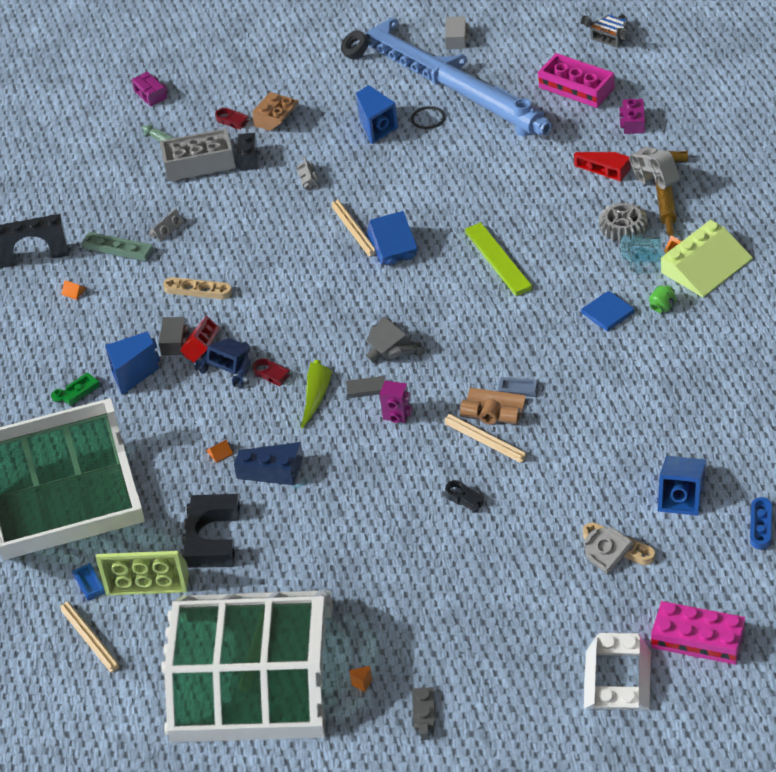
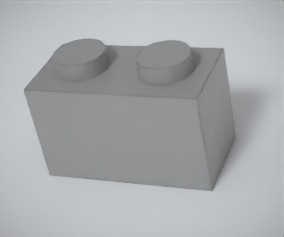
M466 16L446 17V49H466L470 33L469 23H466Z

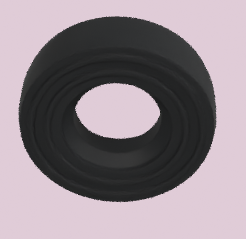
M360 30L350 32L341 43L343 55L349 59H356L363 55L369 45L367 35ZM359 40L358 45L355 48L350 49L352 44Z

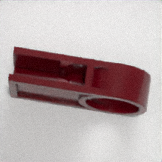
M220 108L215 112L218 123L241 130L249 122L247 120L248 115L229 108ZM222 114H228L226 117H219Z
M258 359L253 363V371L256 376L279 387L291 376L288 374L290 370L268 359ZM259 366H268L266 370H257Z

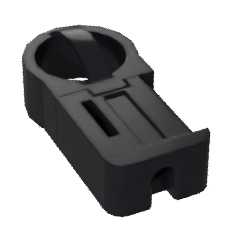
M451 480L445 485L446 498L456 504L460 503L472 510V513L477 512L484 504V496L464 485L459 480ZM451 488H459L462 492L454 494Z

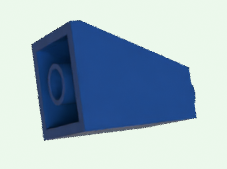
M370 85L356 92L359 119L371 144L398 129L396 104L394 101Z
M404 211L369 220L367 237L374 245L381 265H393L398 260L404 259L407 261L416 256L417 246Z
M148 331L105 345L110 368L121 395L159 369L158 362H160L158 351H155L157 344L155 338H151Z
M666 455L659 474L658 512L698 516L706 474V459Z

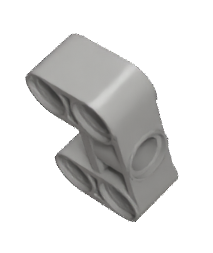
M644 147L630 155V162L635 177L643 185L655 179L657 185L661 189H665L679 181L678 170L674 158L669 151Z

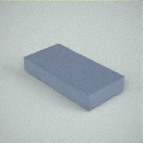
M500 377L498 392L536 397L539 381Z

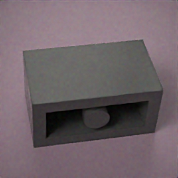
M163 317L158 343L161 356L183 355L180 349L187 340L186 335H190V326L186 324L185 317Z

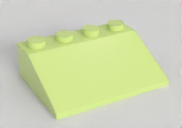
M709 220L661 257V273L704 298L751 261L753 257L723 226Z
M179 551L96 554L106 595L187 592L189 571L187 562Z

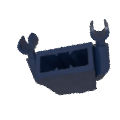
M227 338L208 345L207 350L202 355L203 359L197 360L194 363L196 371L199 369L201 374L207 371L206 363L233 374L238 373V375L232 378V384L234 387L236 383H239V389L244 387L243 376L247 375L251 365L250 345L247 342L241 343Z

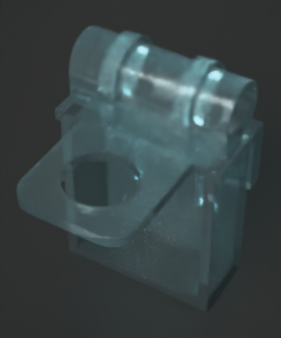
M632 234L631 239L629 236L621 238V258L623 260H630V271H632V262H661V237H643V235Z

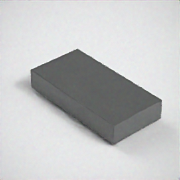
M384 376L346 381L348 398L380 394L384 383Z

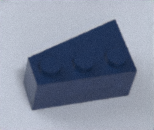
M301 442L239 450L234 462L236 478L294 485L303 459Z

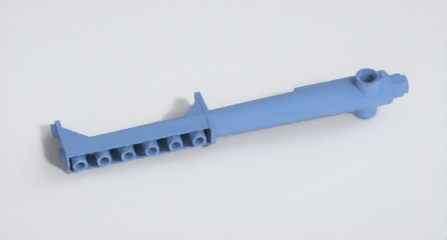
M389 18L387 21L366 32L370 48H374L381 54L432 81L435 85L439 83L444 84L515 125L518 135H547L551 131L552 124L548 119L544 118V111L532 106L530 100L525 98L519 99L497 86L493 87L460 70L467 61L465 55L432 56L391 35V32L399 25L398 19Z

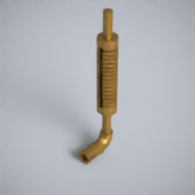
M669 150L675 162H688V151ZM656 183L660 221L662 224H666L667 235L671 236L674 234L673 224L676 222L672 185L661 189Z

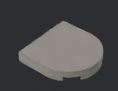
M612 527L593 530L587 536L584 543L585 554L588 560L607 575L634 545L632 540Z

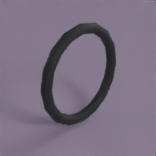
M434 106L421 107L414 111L411 116L412 124L420 129L439 127L446 119L444 111ZM425 109H434L442 114L441 121L433 126H420L414 121V117L418 112Z

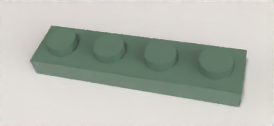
M88 232L81 242L83 249L146 261L153 251L152 244Z

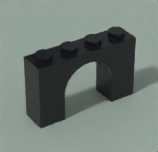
M61 214L0 225V268L17 265L14 246L25 237L43 239L49 246L52 259L70 256Z
M238 494L191 495L190 503H187L186 506L188 518L184 520L186 534L182 535L184 549L180 550V554L187 562L188 568L234 567L235 547L233 539L208 540L200 537L198 534L204 526L212 522L239 521L241 505Z

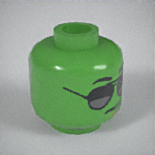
M668 285L657 286L649 296L651 309L658 313L670 311L677 301L675 290Z

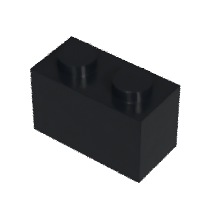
M255 133L238 134V162L240 171L256 170L258 155Z

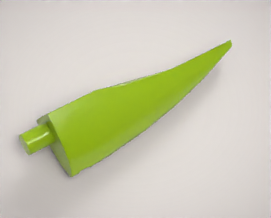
M314 360V363L310 362L307 374L306 405L301 428H304L317 410L331 379L332 370L321 365L320 360Z

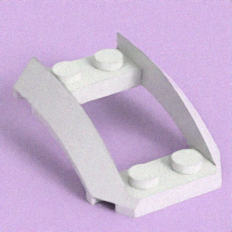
M599 633L586 650L584 709L650 710L651 651L641 635L638 633ZM597 655L639 656V687L596 686Z

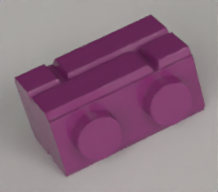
M145 72L141 76L138 75L132 78L133 90L150 107L167 99V87L164 83L161 84L155 75L152 76L149 72Z

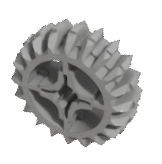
M612 203V206H606V209L602 210L599 217V228L602 235H605L606 239L611 238L612 242L618 239L619 243L622 240H625L627 243L628 239L632 241L635 240V237L640 239L641 234L645 235L648 227V217L645 210L641 209L640 205L635 206L634 203Z

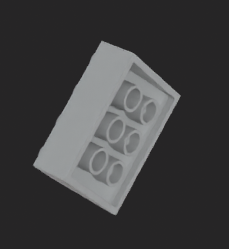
M227 128L160 141L167 181L175 182L183 178H195L203 174L211 175L218 171L227 172L236 168Z

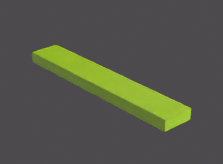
M481 222L465 228L467 236L515 296L532 290V285Z

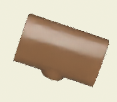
M469 388L467 400L463 399L461 402L460 416L480 419L484 424L492 425L495 422L518 425L524 408L525 395Z

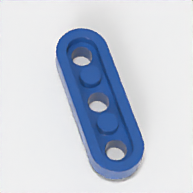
M765 497L755 498L751 503L750 544L756 549H765L771 544L772 503Z

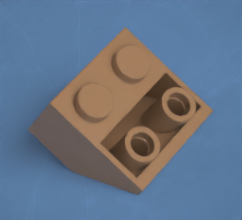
M269 92L252 111L254 126L271 131L283 122L299 104V100Z

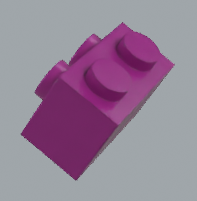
M623 100V107H619L620 117H623L620 118V129L624 128V134L645 133L644 100Z
M384 381L379 394L383 420L393 423H405L407 417L412 415V405H410L411 393L408 392L407 383Z

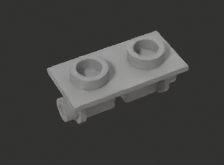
M303 157L304 163H300L297 167L302 187L305 190H311L314 186L319 188L318 181L320 179L316 172H314L316 170L312 161L308 162Z
M177 208L150 230L149 235L151 238L157 237L159 242H162L184 222Z

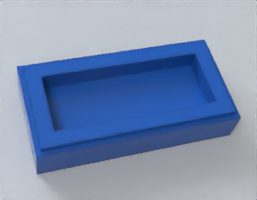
M90 563L72 571L87 601L106 593L104 586Z

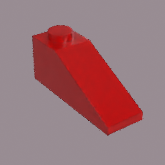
M617 152L574 153L575 167L620 182L631 170L630 157Z
M207 315L180 349L183 356L193 363L207 350L208 345L212 343L220 329Z

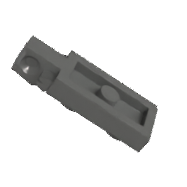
M434 687L412 688L414 730H419L420 740H429V729H434L435 726Z

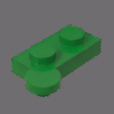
M87 372L67 385L66 390H54L51 393V399L54 402L64 401L71 406L100 387L99 381Z

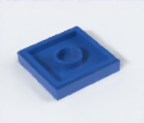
M608 290L583 307L581 313L604 330L609 331L634 314L635 310Z

